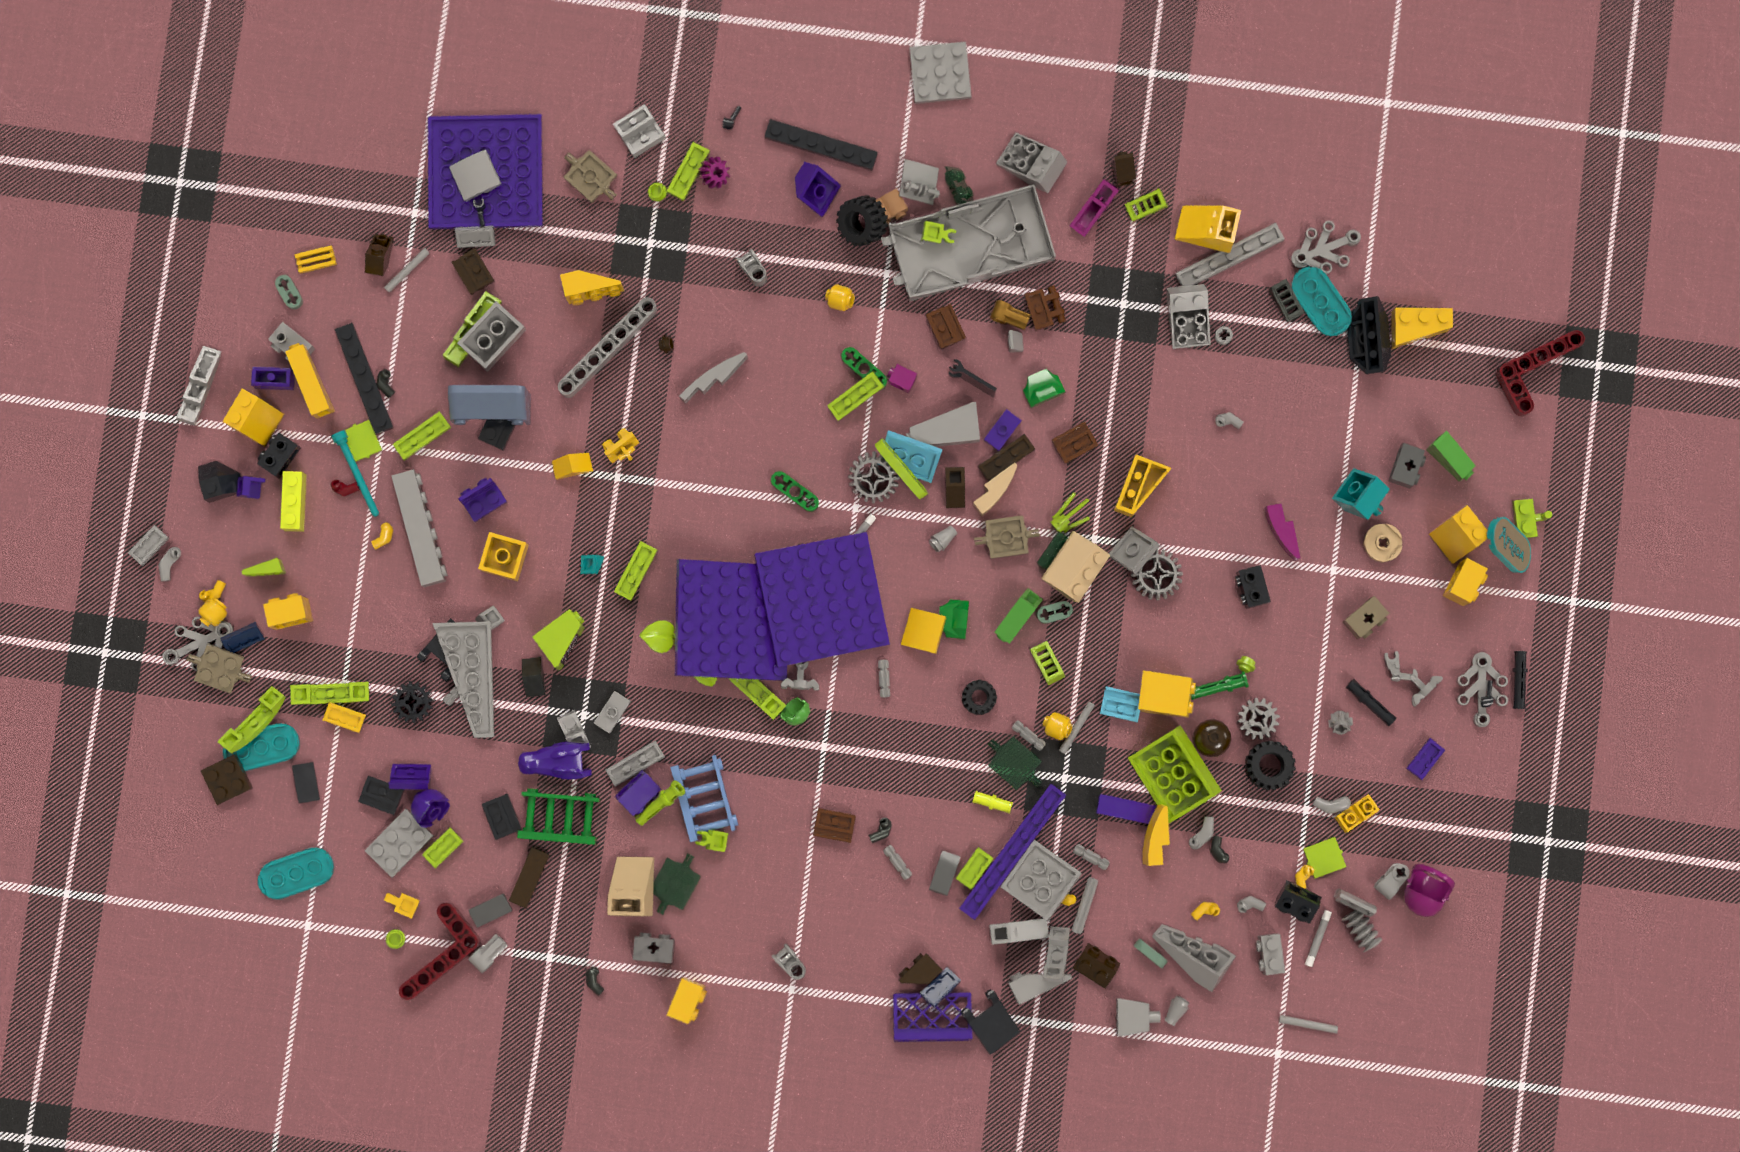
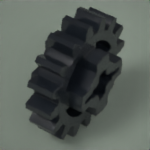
M409 681L408 686L401 684L402 690L395 689L398 694L397 696H392L396 700L391 703V706L396 707L393 712L395 714L400 713L398 718L403 719L405 717V722L409 723L410 719H412L413 723H417V718L424 721L423 715L430 716L428 709L434 708L430 706V702L434 701V699L429 698L432 692H425L427 686L424 685L420 688L419 682H416L415 686H413L411 681ZM415 690L420 691L424 697H418ZM407 692L406 697L401 700L402 695ZM412 698L417 700V703L413 705L414 707L408 704V702L412 701ZM422 705H425L423 710L420 713H418L419 708ZM401 707H406L410 715L406 714Z

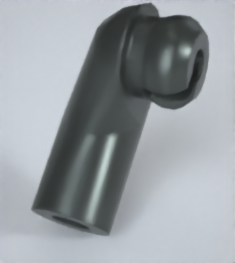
M881 818L878 831L869 835L872 844L889 836L892 823L888 818Z
M591 967L585 973L586 985L597 996H600L605 989L597 982L598 968Z

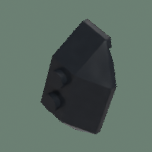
M1379 296L1359 299L1357 306L1351 313L1352 320L1347 329L1350 360L1367 375L1385 372L1391 357L1388 316Z

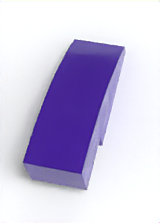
M1099 794L1096 814L1149 824L1156 806Z

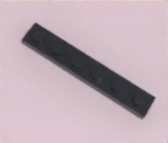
M772 119L769 120L764 136L765 139L870 171H873L878 155L877 151Z
M349 323L334 329L375 434L378 435L393 429L394 426L380 390L377 387L354 324Z

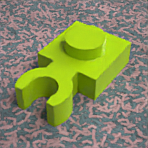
M924 221L921 240L940 244L943 239L944 242L951 244L954 243V240H950L948 234H955L956 230L948 229L945 231L943 230V224Z
M708 830V832L697 831V834L702 835V840L700 842L695 841L696 845L706 846L705 849L725 852L728 833Z

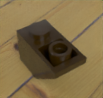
M1120 152L1116 154L1111 165L1116 187L1134 184L1136 173L1133 153Z
M384 234L374 235L365 253V273L384 276L389 265L394 237Z
M945 467L946 508H965V467Z
M920 953L913 960L915 964L910 969L906 967L899 973L901 978L898 981L907 984H929L942 969L927 953L924 955Z

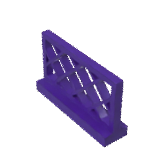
M920 993L893 994L894 1042L972 1041V1028L968 1024V1028H959L954 1023L961 1016V1013L953 1020L944 1013L951 1005L959 1012L961 1011L954 1004L959 997H967V1006L965 1008L971 1010V993H949L945 999L950 1004L943 1011L936 1006L935 1008L940 1014L933 1021L925 1014L931 1007L930 1004L924 1011L915 1004L922 998ZM897 998H906L911 1004L902 1011L897 1006ZM912 1006L921 1013L914 1021L905 1014ZM922 1015L930 1022L926 1028H920L916 1024ZM941 1015L950 1022L946 1028H939L935 1024ZM902 1016H905L911 1022L906 1029H898V1020Z

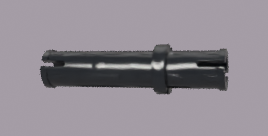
M1514 651L1515 660L1514 668H1512V672H1514L1513 709H1526L1527 651Z
M1355 679L1351 680L1345 687L1358 698L1357 701L1359 703L1362 702L1388 727L1397 719L1370 694L1371 692L1368 689L1363 688Z

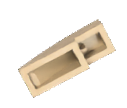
M1013 463L984 485L987 493L973 502V506L981 517L992 509L1007 490L1017 468L1016 463Z

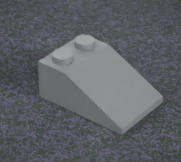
M1018 972L1010 976V981L1007 983L1017 1003L1020 1005L1072 979L1070 974H1065L1063 982L1043 981V973L1021 974Z

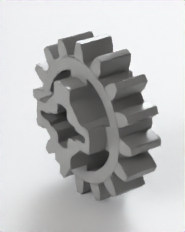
M1254 698V703L1248 700V706H1241L1244 711L1238 712V715L1242 716L1241 719L1237 720V723H1242L1239 729L1246 730L1245 736L1252 734L1251 739H1255L1256 735H1258L1259 740L1263 739V735L1268 738L1270 737L1269 731L1276 732L1273 727L1279 725L1275 719L1279 718L1280 715H1275L1274 713L1277 708H1271L1272 702L1265 704L1264 698L1261 702L1258 701V698ZM1256 706L1264 707L1267 710L1260 711ZM1249 711L1250 718L1246 721V714ZM1255 714H1257V716H1262L1263 719L1260 720L1261 724L1260 722L1254 721V719L1256 718ZM1271 716V722L1268 727L1267 719ZM1250 727H1258L1261 732L1254 731Z

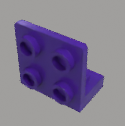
M491 478L480 480L477 483V487L472 490L470 488L464 490L460 494L461 497L458 498L474 522L507 503L500 489Z

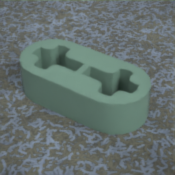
M287 275L279 276L275 281V286L283 301L290 309H299L303 304V299L294 282ZM282 280H285L286 282L289 281V283H287V286L289 288L288 291H286V289L283 286L280 287L282 285ZM291 293L295 298H298L295 305L289 303L291 301L289 296Z
M1067 601L1046 605L1038 610L1037 619L1043 624L1063 620L1070 617L1073 607ZM1061 605L1069 608L1067 615H1064L1063 612L1056 614V610H1060ZM1043 610H1046L1047 613L1052 611L1054 613L1048 617V620L1040 617Z
M1140 938L1133 945L1161 969L1168 962Z

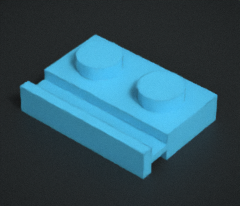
M1106 686L1099 714L1137 723L1140 714L1138 709L1140 694Z

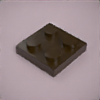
M237 754L200 770L217 805L253 789Z

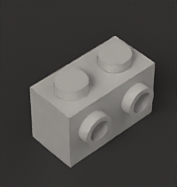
M284 322L268 338L272 342L271 347L278 353L281 351L285 353L291 345L297 343L305 345L310 355L315 350L309 342Z
M1280 934L1259 935L1258 940H1256L1257 952H1260L1261 960H1258L1260 972L1263 971V975L1285 973Z

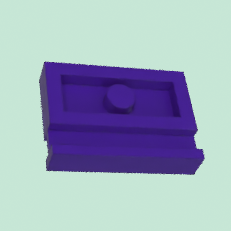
M392 764L389 789L428 790L432 772L431 765Z

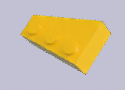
M1395 308L1391 312L1392 349L1448 332L1453 327V308Z
M1135 455L1114 511L1132 517L1171 468Z

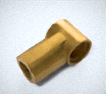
M997 300L990 319L1000 324L1007 323L1025 330L1031 314L1015 309L1007 302Z

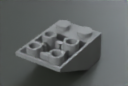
M1015 133L996 164L1027 184L1035 185V188L1049 193L1066 166L1067 160L1060 151Z
M1199 284L1166 288L1172 348L1211 345L1208 290L1206 286Z

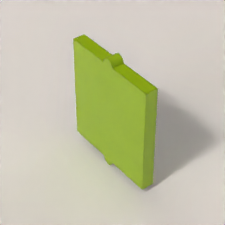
M370 420L358 425L353 424V427L345 430L348 435L347 445L355 462L364 458H370L371 455L382 451Z
M1335 837L1303 848L1308 861L1307 865L1314 868V879L1346 867L1342 856L1343 851L1340 850Z

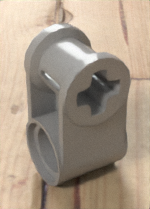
M752 248L744 256L735 258L742 271L746 273L755 286H763L766 283V270ZM760 272L763 274V277L755 279L753 278L754 274Z
M1400 863L1391 865L1386 873L1375 883L1374 888L1390 900L1408 879L1410 873L1408 867ZM1397 868L1402 869V876L1397 875Z
M786 943L782 950L776 955H772L776 963L791 978L798 980L806 975L805 965ZM795 965L802 967L803 972L800 976H794L792 973V968Z

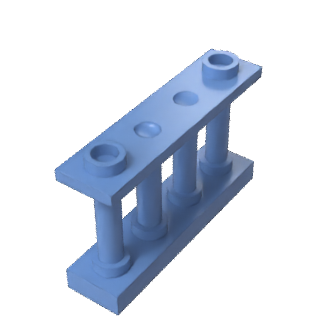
M716 755L712 756L713 762L686 770L680 769L679 765L671 767L673 779L680 782L685 789V794L678 798L690 842L699 841L698 836H701V834H697V831L708 832V830H716L727 826L731 827V831H735V826H738L736 814L732 815L720 771L724 769L721 758L717 759ZM716 770L718 781L693 788H685L683 780H686V777ZM721 789L723 800L697 807L689 805L688 799L691 796ZM723 807L726 808L727 819L701 826L694 824L693 817H696L697 814Z

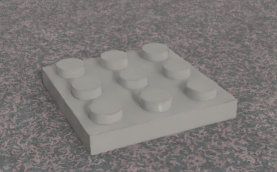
M966 42L910 47L915 104L971 99Z
M1034 840L1001 885V888L1049 921L1082 873Z

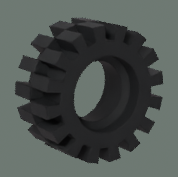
M974 680L963 690L962 703L965 709L974 715H984L990 712L996 704V690L987 681ZM976 690H982L987 695V700L982 705H977L972 701V694Z

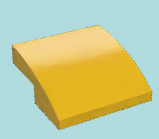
M911 608L901 645L936 654L946 616Z

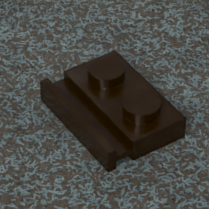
M475 248L451 262L471 295L495 282Z

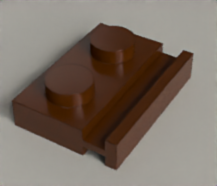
M951 303L925 315L941 350L966 339Z
M1085 421L1051 440L1064 464L1098 446Z
M818 808L813 836L851 843L856 815Z

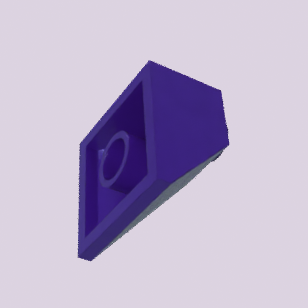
M804 162L795 176L796 197L820 217H823L841 184L818 165Z

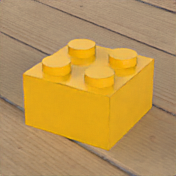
M489 532L478 569L482 572L518 582L529 545L523 541Z
M1468 558L1460 561L1442 596L1461 606L1470 604L1472 601L1475 602L1479 595L1478 587L1480 584L1483 585L1488 577L1486 574L1488 568Z
M298 593L287 595V599L280 600V598L269 599L268 603L263 604L267 625L274 630L313 621L309 599Z
M683 977L667 1016L686 1024L695 1021L700 1011L697 1009L698 1003H702L707 994V991L704 990L705 986Z

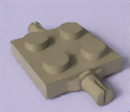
M590 150L578 159L571 155L570 152L565 155L564 159L572 166L570 171L564 176V179L588 201L593 203L603 193L611 201L617 196L609 188L617 174Z
M1022 515L986 520L985 536L974 537V541H977L975 546L986 544L989 549L990 559L1028 554V538L1040 537L1039 529L1027 530Z
M207 644L201 657L189 653L186 660L197 664V673L194 681L230 694L238 679L250 683L252 676L241 672L244 656Z

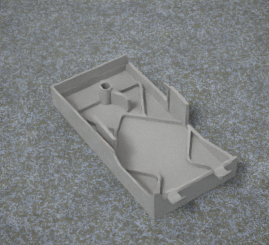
M1035 185L944 208L936 213L904 222L889 223L888 231L890 236L881 237L883 246L893 244L901 271V276L893 277L895 286L905 285L909 302L1054 261L1056 257ZM924 221L943 224V230L945 231L948 229L956 230L955 234H948V238L954 240V243L948 244L943 239L940 244L921 240Z

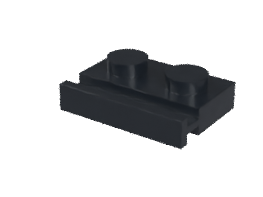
M487 419L478 440L504 451L516 425H512V422L508 420Z
M368 775L358 802L395 815L405 789H389L388 782Z
M508 793L481 804L495 840L522 830Z

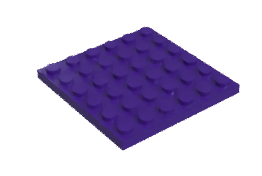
M541 114L428 116L429 229H455L458 227L480 226L479 214L473 205V200L475 199L477 206H480L482 204L481 198L484 199L486 208L483 210L485 226H494V228L543 227ZM487 150L501 185L487 193H481L469 201H464L449 167L471 155Z
M867 532L754 554L777 667L890 645Z
M677 560L675 676L784 681L787 678V666L777 667L756 564Z

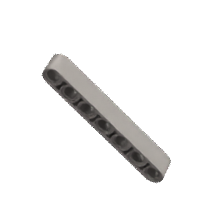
M643 298L560 380L558 390L563 397L571 398L575 396L655 316L657 306L653 299ZM646 304L653 305V309L649 312L644 311L643 307ZM638 317L640 321L637 325H631V318ZM623 330L626 332V336L621 339L617 338V332ZM611 344L613 348L611 351L605 352L603 351L604 345ZM597 357L599 358V363L594 366L590 365V359ZM578 371H585L586 375L584 378H576ZM571 384L572 389L570 392H564L562 390L563 386Z

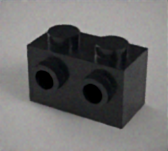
M278 433L270 439L267 450L260 453L257 464L280 479L283 471L288 468L301 447Z
M1261 565L1236 572L1237 576H1234L1236 586L1240 587L1242 592L1240 594L1242 606L1245 605L1246 609H1250L1271 602Z
M1286 880L1276 898L1275 908H1278L1282 913L1294 916L1301 922L1310 924L1320 907L1322 897Z

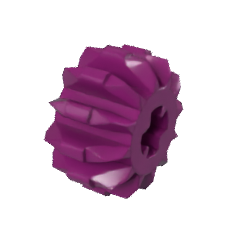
M708 157L707 161H702L703 167L698 169L702 172V175L698 178L704 179L702 184L708 185L710 189L714 187L721 188L722 185L727 184L726 178L731 176L727 173L730 167H725L727 161L721 160L720 157Z

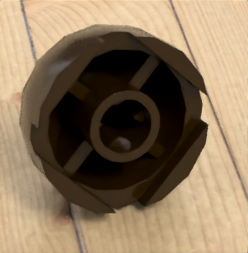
M1207 719L1199 723L1192 735L1193 745L1201 755L1206 757H1218L1224 754L1231 744V732L1228 726L1216 719Z

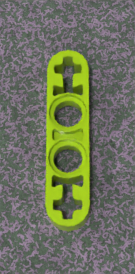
M883 438L874 444L878 452L920 500L928 494L926 488Z

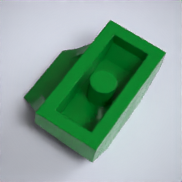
M1047 369L1028 376L1027 385L1023 390L1030 408L1066 392L1058 375L1052 374Z
M950 599L948 603L940 606L939 615L946 616L943 628L946 638L965 640L969 601Z

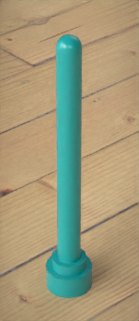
M342 430L333 434L331 438L337 446H340L372 516H378L377 506L347 445L348 435L346 431Z

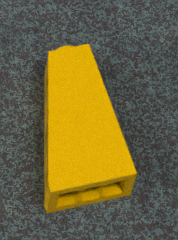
M300 343L291 345L285 353L311 415L318 419L335 412L307 347L303 344L300 345Z

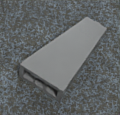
M976 402L969 403L909 428V433H906V437L935 447L980 442Z

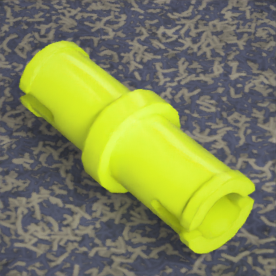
M978 791L975 792L972 802L987 806L990 810L997 809L1010 814L1013 802L997 798V795L990 796Z

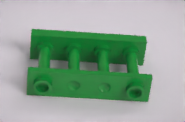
M527 788V792L521 793V796H528L526 824L523 827V831L518 830L517 838L596 845L597 837H592L593 833H591L594 802L601 801L600 798H596V794L585 793L584 797L538 793L539 789ZM536 797L547 798L545 828L542 829V832H535V828H533ZM555 799L567 800L562 834H554L552 829ZM574 800L586 801L584 827L581 836L573 835L572 831Z

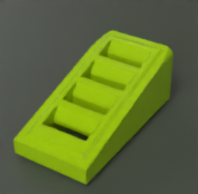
M1157 189L1125 204L1132 222L1168 207L1161 189ZM1155 196L1158 197V200L1160 202V205L1158 206L1154 199ZM1148 199H1150L1153 205V208L1151 209L1147 203ZM1140 202H1143L1146 209L1145 212L1142 211ZM1133 205H1136L1139 212L1138 215L1135 214Z
M278 558L241 571L242 575L248 577L286 573L282 560Z
M1047 641L1030 649L1048 685L1065 677ZM1047 649L1048 652L1037 656V653ZM1049 656L1051 657V659L1041 663V660ZM1053 663L1055 664V666H1053V667H1051V668H1049V669H1047V670L1044 669L1045 667H1047V666H1049V665H1051V664H1053ZM1058 670V672L1048 677V674Z

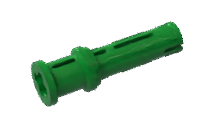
M1241 671V674L1234 676L1226 675L1222 680L1197 686L1195 695L1191 694V699H1198L1222 691L1233 692V689L1240 687L1248 688L1246 674L1244 671Z

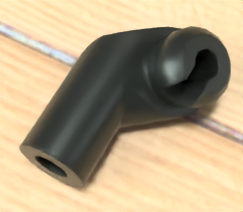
M383 369L377 375V387L390 398L395 393L389 386L391 373L389 370Z
M1213 836L1210 850L1211 855L1217 862L1227 863L1230 857L1221 848L1223 837Z

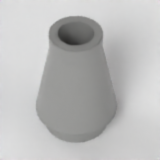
M950 525L931 536L929 544L938 553L944 551L951 540L957 535V531Z
M1176 995L1171 1000L1165 1021L1175 1026L1176 1022L1189 1009L1188 1005L1190 1003Z

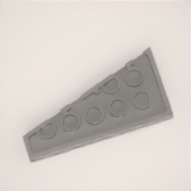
M491 621L433 623L474 738L494 737Z

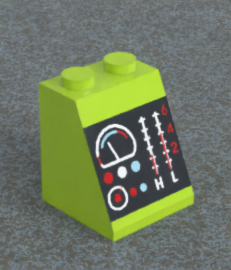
M569 609L532 636L553 666L558 670L563 668L585 629L582 624L585 621L577 611L573 612Z

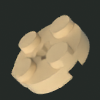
M1378 524L1370 528L1365 534L1363 547L1371 559L1381 563L1391 561L1402 550V536L1394 526ZM1387 539L1386 544L1388 546L1386 548L1384 546L1380 547L1378 540Z

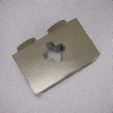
M1373 596L1346 618L1343 623L1356 639L1361 637L1365 639L1373 633L1371 629L1376 624L1379 627L1388 620L1386 616L1389 612ZM1369 615L1371 618L1369 622L1365 623L1363 620L1365 616Z

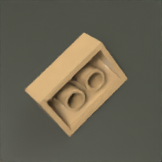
M1072 531L1041 579L1067 599L1079 603L1110 555L1095 543Z

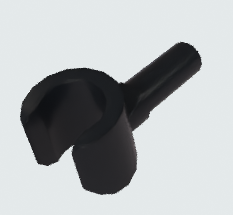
M737 106L730 119L724 117L722 128L727 130L733 129L735 119L742 109L740 106Z
M481 198L482 204L480 206H477L474 199L473 205L478 211L480 226H485L483 210L486 208L484 199Z
M1488 680L1487 696L1481 697L1482 708L1490 707L1494 702L1492 696L1493 681Z

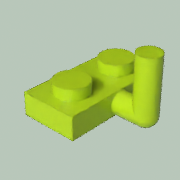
M1533 499L1512 501L1515 526L1527 538L1538 537L1536 522L1551 518L1552 512L1546 511L1535 514Z

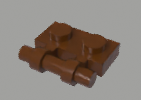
M1055 286L1048 287V295H1044L1043 289L1024 294L1035 331L1054 326L1052 318L1057 317L1059 324L1066 322L1064 316L1066 313L1064 308L1061 307L1059 300L1061 297L1059 292L1056 291ZM1052 301L1054 311L1050 312L1047 302Z

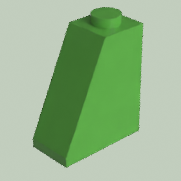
M1447 431L1441 434L1426 449L1457 481H1461L1463 478L1467 480L1474 473L1472 469L1476 465Z
M1027 588L994 633L997 634V637L1001 641L1010 644L1043 599Z

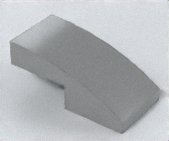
M575 710L557 717L567 742L589 743Z

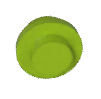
M653 183L648 189V195L653 201L659 202L666 197L667 189L662 183Z
M1246 656L1238 659L1237 665L1239 670L1245 673L1255 670V661Z
M394 929L386 935V943L390 948L398 949L405 943L406 938L401 930Z

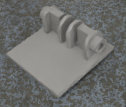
M904 159L899 196L933 205L934 198H938L940 195V191L936 188L939 168Z

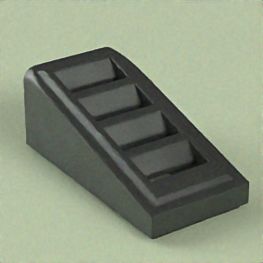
M1287 279L1277 283L1268 290L1287 323L1304 314ZM1284 287L1285 291L1278 294L1277 291ZM1289 295L1287 299L1281 301V297ZM1290 301L1293 302L1292 305H1290V306H1288V307H1286V308L1284 307V305L1287 304L1288 302H1290ZM1296 307L1297 311L1289 315L1288 311Z

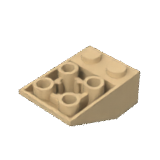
M617 857L608 894V915L653 916L654 857Z

